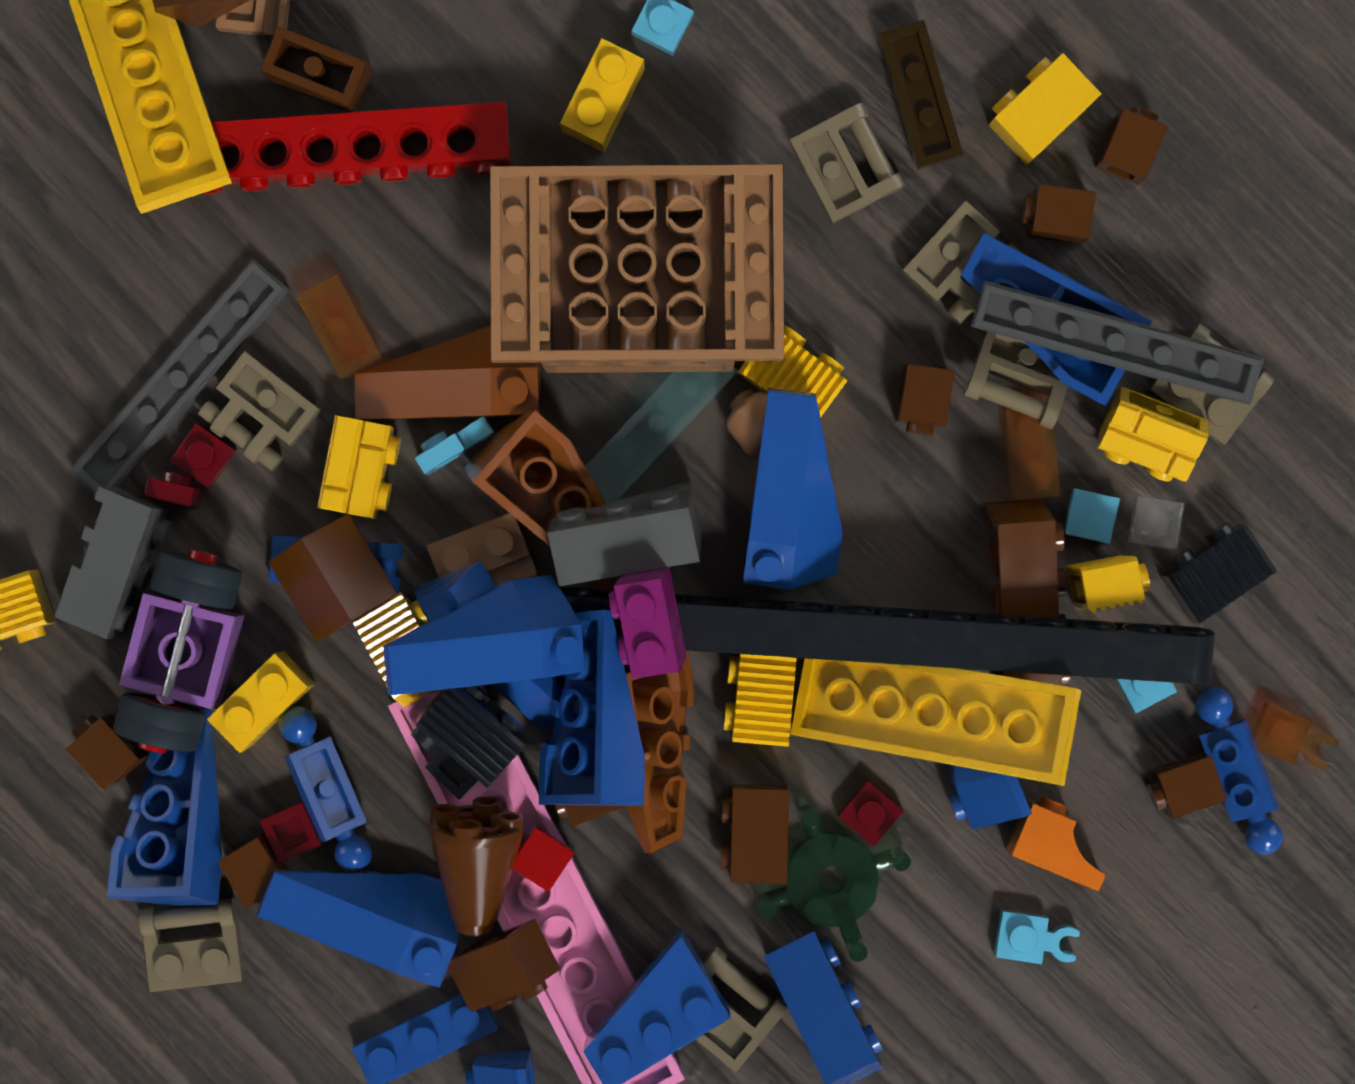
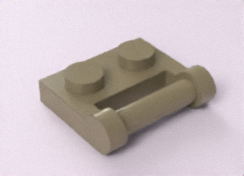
M863 102L789 139V144L831 224L906 186L901 174L894 173L866 119L869 113ZM850 127L879 183L869 188L865 184L839 134V131Z
M1198 323L1187 336L1223 346L1209 336L1211 331L1201 323ZM1264 370L1260 372L1250 405L1155 379L1147 391L1166 404L1207 419L1209 426L1208 437L1220 446H1223L1228 442L1258 400L1268 391L1275 379Z
M985 331L963 396L976 401L979 397L1038 419V425L1052 430L1059 417L1068 386L1061 382L1024 341ZM988 373L1047 395L1046 402L986 380Z
M233 897L219 899L218 905H204L157 911L156 907L141 908L139 910V927L143 936L149 992L241 982L245 979L237 906ZM219 922L222 928V934L170 941L161 940V929Z
M715 946L702 962L710 976L712 977L715 974L762 1013L760 1018L753 1024L727 1002L731 1018L696 1039L736 1073L781 1019L788 1007L781 998L777 996L773 999L726 960L728 955Z

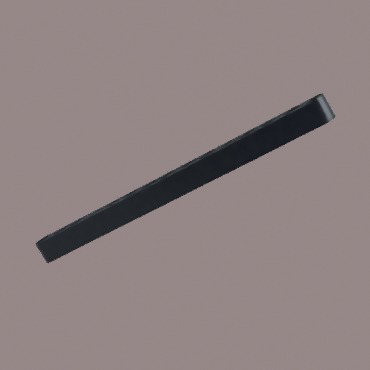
M559 587L574 613L598 610L611 611L609 593L613 590ZM675 594L685 649L687 651L1187 684L1208 683L1212 678L1215 632L1201 627ZM614 619L619 641V637H623L620 619Z

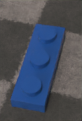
M460 993L354 1044L351 1049L368 1084H386L498 1030L499 1025L489 1006L470 1012Z

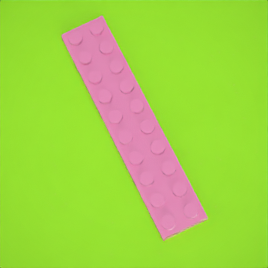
M479 685V687L489 696V698L484 702L486 703L491 697L485 686ZM441 690L428 693L426 697L420 698L418 702L412 703L409 707L404 708L397 701L388 706L438 804L464 806L472 805L473 799L477 797H494L501 801V808L521 813L524 816V833L519 850L536 825L566 845L547 806L539 805V791L519 753L488 788L477 781L460 800L425 768L434 756L411 736V733L417 727L415 725L416 718ZM573 857L549 893L513 869L497 920L503 931L532 919L536 920L561 968L545 980L548 988L539 993L537 997L581 1083L602 1084L583 1052L585 1040L620 998L634 985L636 979ZM673 1053L623 1084H677L685 1080V1075Z

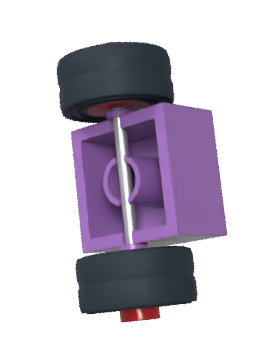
M189 549L188 555L172 551H160L158 554L155 571L151 580V589L156 592L143 593L119 683L121 686L155 694L156 696L141 693H123L113 726L114 733L138 742L139 748L157 753H166L167 750L195 751L198 747L200 732L205 721V712L178 701L209 709L222 705L245 615L223 610L232 609L235 605L237 590L242 579V571L216 562L218 555L196 549Z

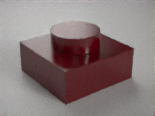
M196 423L170 459V462L205 487L212 488L237 450L201 424Z
M164 471L162 479L148 477L144 496L186 506L199 507L203 489L190 486L192 479L190 476Z
M866 780L837 815L874 847L904 811L870 781Z
M303 801L260 820L278 864L324 843L320 842Z

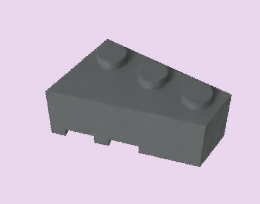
M692 480L629 498L615 500L585 510L584 508H571L561 511L556 515V518L551 519L547 531L559 587L700 562L702 529Z
M98 486L94 499L103 504L94 526L87 524L84 527L81 539L87 542L78 564L74 563L71 566L55 618L102 638L110 639L116 638L119 632L125 633L131 625L136 612V608L131 606L137 589L144 590L154 569V564L149 563L155 547H162L172 527V521L167 520L171 509L119 487Z

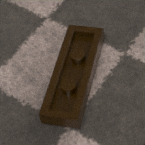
M921 20L880 32L878 40L916 169L920 170L961 158L964 155L925 21Z

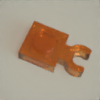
M1267 703L1263 704L1252 732L1259 751L1291 764H1295L1300 752L1308 764L1320 769H1328L1330 764L1317 758L1315 753L1316 747L1323 742L1333 746H1337L1339 743L1334 736L1326 733L1316 732L1308 735L1307 732L1312 721Z

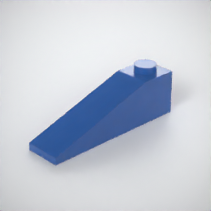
M983 233L961 274L979 295L981 294L984 281H989L1150 326L1153 321ZM1025 342L1063 384L1104 406L1108 403L1125 370Z
M768 388L744 557L743 584L792 589L836 575L843 529L838 512L816 394Z
M478 561L419 585L413 591L430 621H436L457 610V606L466 601L475 600L494 590L493 587L496 584L482 562ZM555 677L491 684L542 732L554 728L556 717L550 715L553 699H561L563 691Z
M552 575L506 580L493 587L494 590L457 606V610L436 621H429L384 645L387 694L400 695L585 672L581 623Z
M610 610L575 613L582 626L585 672L564 675L566 678L561 699H553L550 715L556 717L551 742H543L541 749L539 805H644L645 756L625 668L619 654L618 637L612 613Z
M949 765L950 783L954 790V793L947 795L949 804L956 820L961 821L965 819L967 825L972 830L1023 818L1032 814L1017 777Z
M208 709L202 710L205 712V721L200 732L199 744L195 751L167 750L166 753L150 751L146 761L149 771L139 796L133 794L128 809L133 810L123 837L117 835L111 850L107 898L176 906L218 905L221 868L217 862L222 859L213 725L207 720L212 715V711Z
M274 870L256 914L259 918L381 968L440 988L456 948L459 932L455 929V922L450 917L441 878L424 872L381 874L378 871L332 873L331 871Z

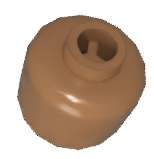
M748 389L740 393L731 402L732 412L727 418V430L748 456L757 458L759 457L768 392L762 390L755 393L752 389Z

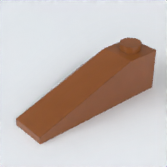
M491 325L354 373L355 419L357 420L481 418L483 416L486 418H519L533 408L542 415L541 362L492 363Z
M534 408L495 432L463 468L475 485L549 546L547 535L551 519L556 518L559 512L571 508H584L585 510L606 504L569 438ZM620 576L593 580L592 582L600 589L614 590V585Z
M687 650V658L679 672L632 679L630 666L624 665L645 756L644 805L626 807L644 853L649 854L677 841L683 836L687 781L681 777L683 750L690 751L691 735L684 734L686 707H693L694 685L689 651Z

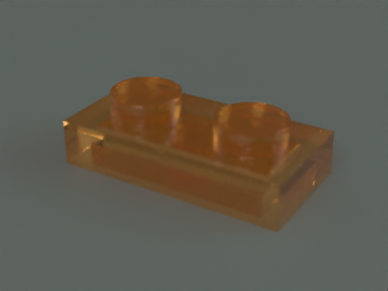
M338 274L296 296L340 379L343 380L383 358Z
M1007 407L1003 408L1011 499L1021 500L1061 496L1054 427L1052 430L1038 425V419Z

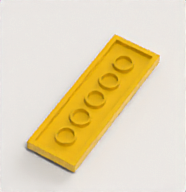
M69 0L118 152L140 213L143 214L231 184L232 181L177 20L156 13L152 0Z
M804 658L790 735L1064 786L1082 690L959 668Z

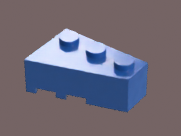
M682 928L675 933L667 946L648 965L634 985L620 998L585 1040L583 1052L602 1084H623L731 1018L727 1002Z
M812 932L763 956L825 1084H852L883 1069L876 1054L882 1051L883 1048L871 1024L863 1027L855 1012L862 1005L850 981L841 984L834 970V967L841 963L829 939L820 942L815 932Z

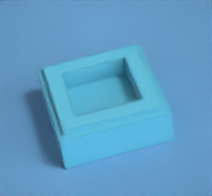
M1073 488L1063 527L1064 534L1110 544L1120 498Z

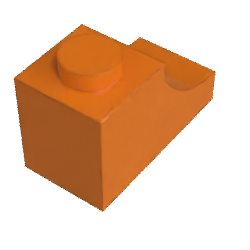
M1045 796L1041 797L1039 803L1026 799L1032 814L1018 819L1006 851L1013 857L1099 892L1106 874L1088 863L1080 853L1073 832L1077 821L1065 815L1068 806Z

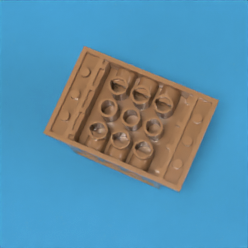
M783 164L490 167L492 363L541 362L546 373L733 372L735 361H784Z

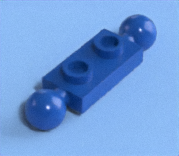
M1208 687L1197 696L1195 708L1199 717L1203 721L1210 723L1213 729L1203 731L1199 738L1205 753L1213 758L1227 798L1224 804L1232 823L1244 819L1248 820L1249 824L1245 830V841L1253 852L1261 855L1271 854L1281 846L1283 833L1278 823L1267 818L1265 814L1275 811L1279 807L1270 779L1247 719L1231 723L1229 717L1233 711L1232 697L1226 690L1220 687Z
M291 707L282 714L279 721V730L287 741L296 744L298 750L284 756L316 833L320 842L336 837L338 844L334 854L340 868L353 873L362 871L371 861L372 849L365 838L355 835L353 829L367 823V820L331 737H327L315 742L313 735L316 731L317 722L313 713L304 707Z

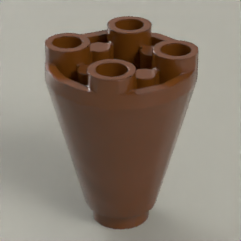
M477 797L473 799L472 805L437 804L431 807L429 834L450 917L455 922L456 931L464 935H485L493 930V923L498 919L524 833V816L521 813L501 808V801L494 797Z

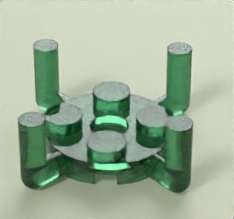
M805 804L799 810V817L807 838L798 845L789 859L787 865V884L759 895L757 898L758 912L761 917L770 919L776 915L777 908L792 903L797 912L812 924L827 927L839 926L850 958L855 962H861L866 959L868 951L856 920L863 916L875 902L879 884L878 872L892 867L898 871H905L910 867L911 859L906 851L899 846L871 855L864 845L850 836L837 832H824L817 809L811 804ZM830 866L840 868L845 875L842 887L832 892L822 889L818 884L820 872Z

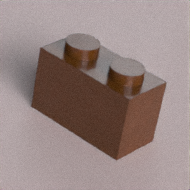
M279 26L260 69L270 81L348 113L358 111L373 74L367 62Z
M732 784L731 796H722V824H731L730 842H721V870L730 871V883L787 884L789 788L787 785Z
M535 919L474 942L453 956L448 965V970L470 1012L489 1006L492 1012L497 1011L517 999L516 995L519 994L522 1000L530 999L547 989L548 986L545 980L561 969Z

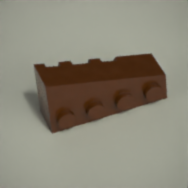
M1040 498L985 502V518L990 519L996 529L997 539L987 542L994 578L999 577V585H993V589H991L994 614L1066 618L1065 614H1059V597L1066 596L1065 573L1063 568L1057 569V551L1064 550L1062 523L1055 522L1054 517ZM998 671V675L1048 684L1068 687L1070 683V676Z

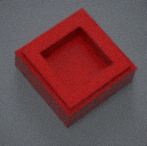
M536 825L517 853L513 869L549 893L575 854V851Z

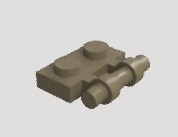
M967 201L957 209L901 271L935 303L947 290L951 291L958 300L947 311V314L958 324H961L971 312L975 313L980 297L978 292L971 285L969 286L963 281L960 276L983 233L993 238L1000 233L994 225ZM1008 243V246H1010V247H1012V248H1014V249L1020 251V250H1019L1017 247H1015L1013 244Z
M244 351L216 387L217 390L230 399L228 404L222 410L212 401L208 400L200 409L198 415L211 424L210 430L220 438L226 436L244 450L243 456L253 464L260 462L273 472L283 460V457L270 447L274 439L278 436L289 446H293L321 409L248 352ZM243 411H246L264 425L256 436L237 422Z

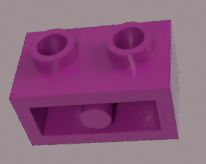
M670 567L620 576L614 585V590L609 593V603L613 618L620 619L623 637H619L618 646L622 664L630 666L632 679L679 672L687 658Z

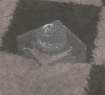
M1135 496L1128 542L1177 549L1184 503Z

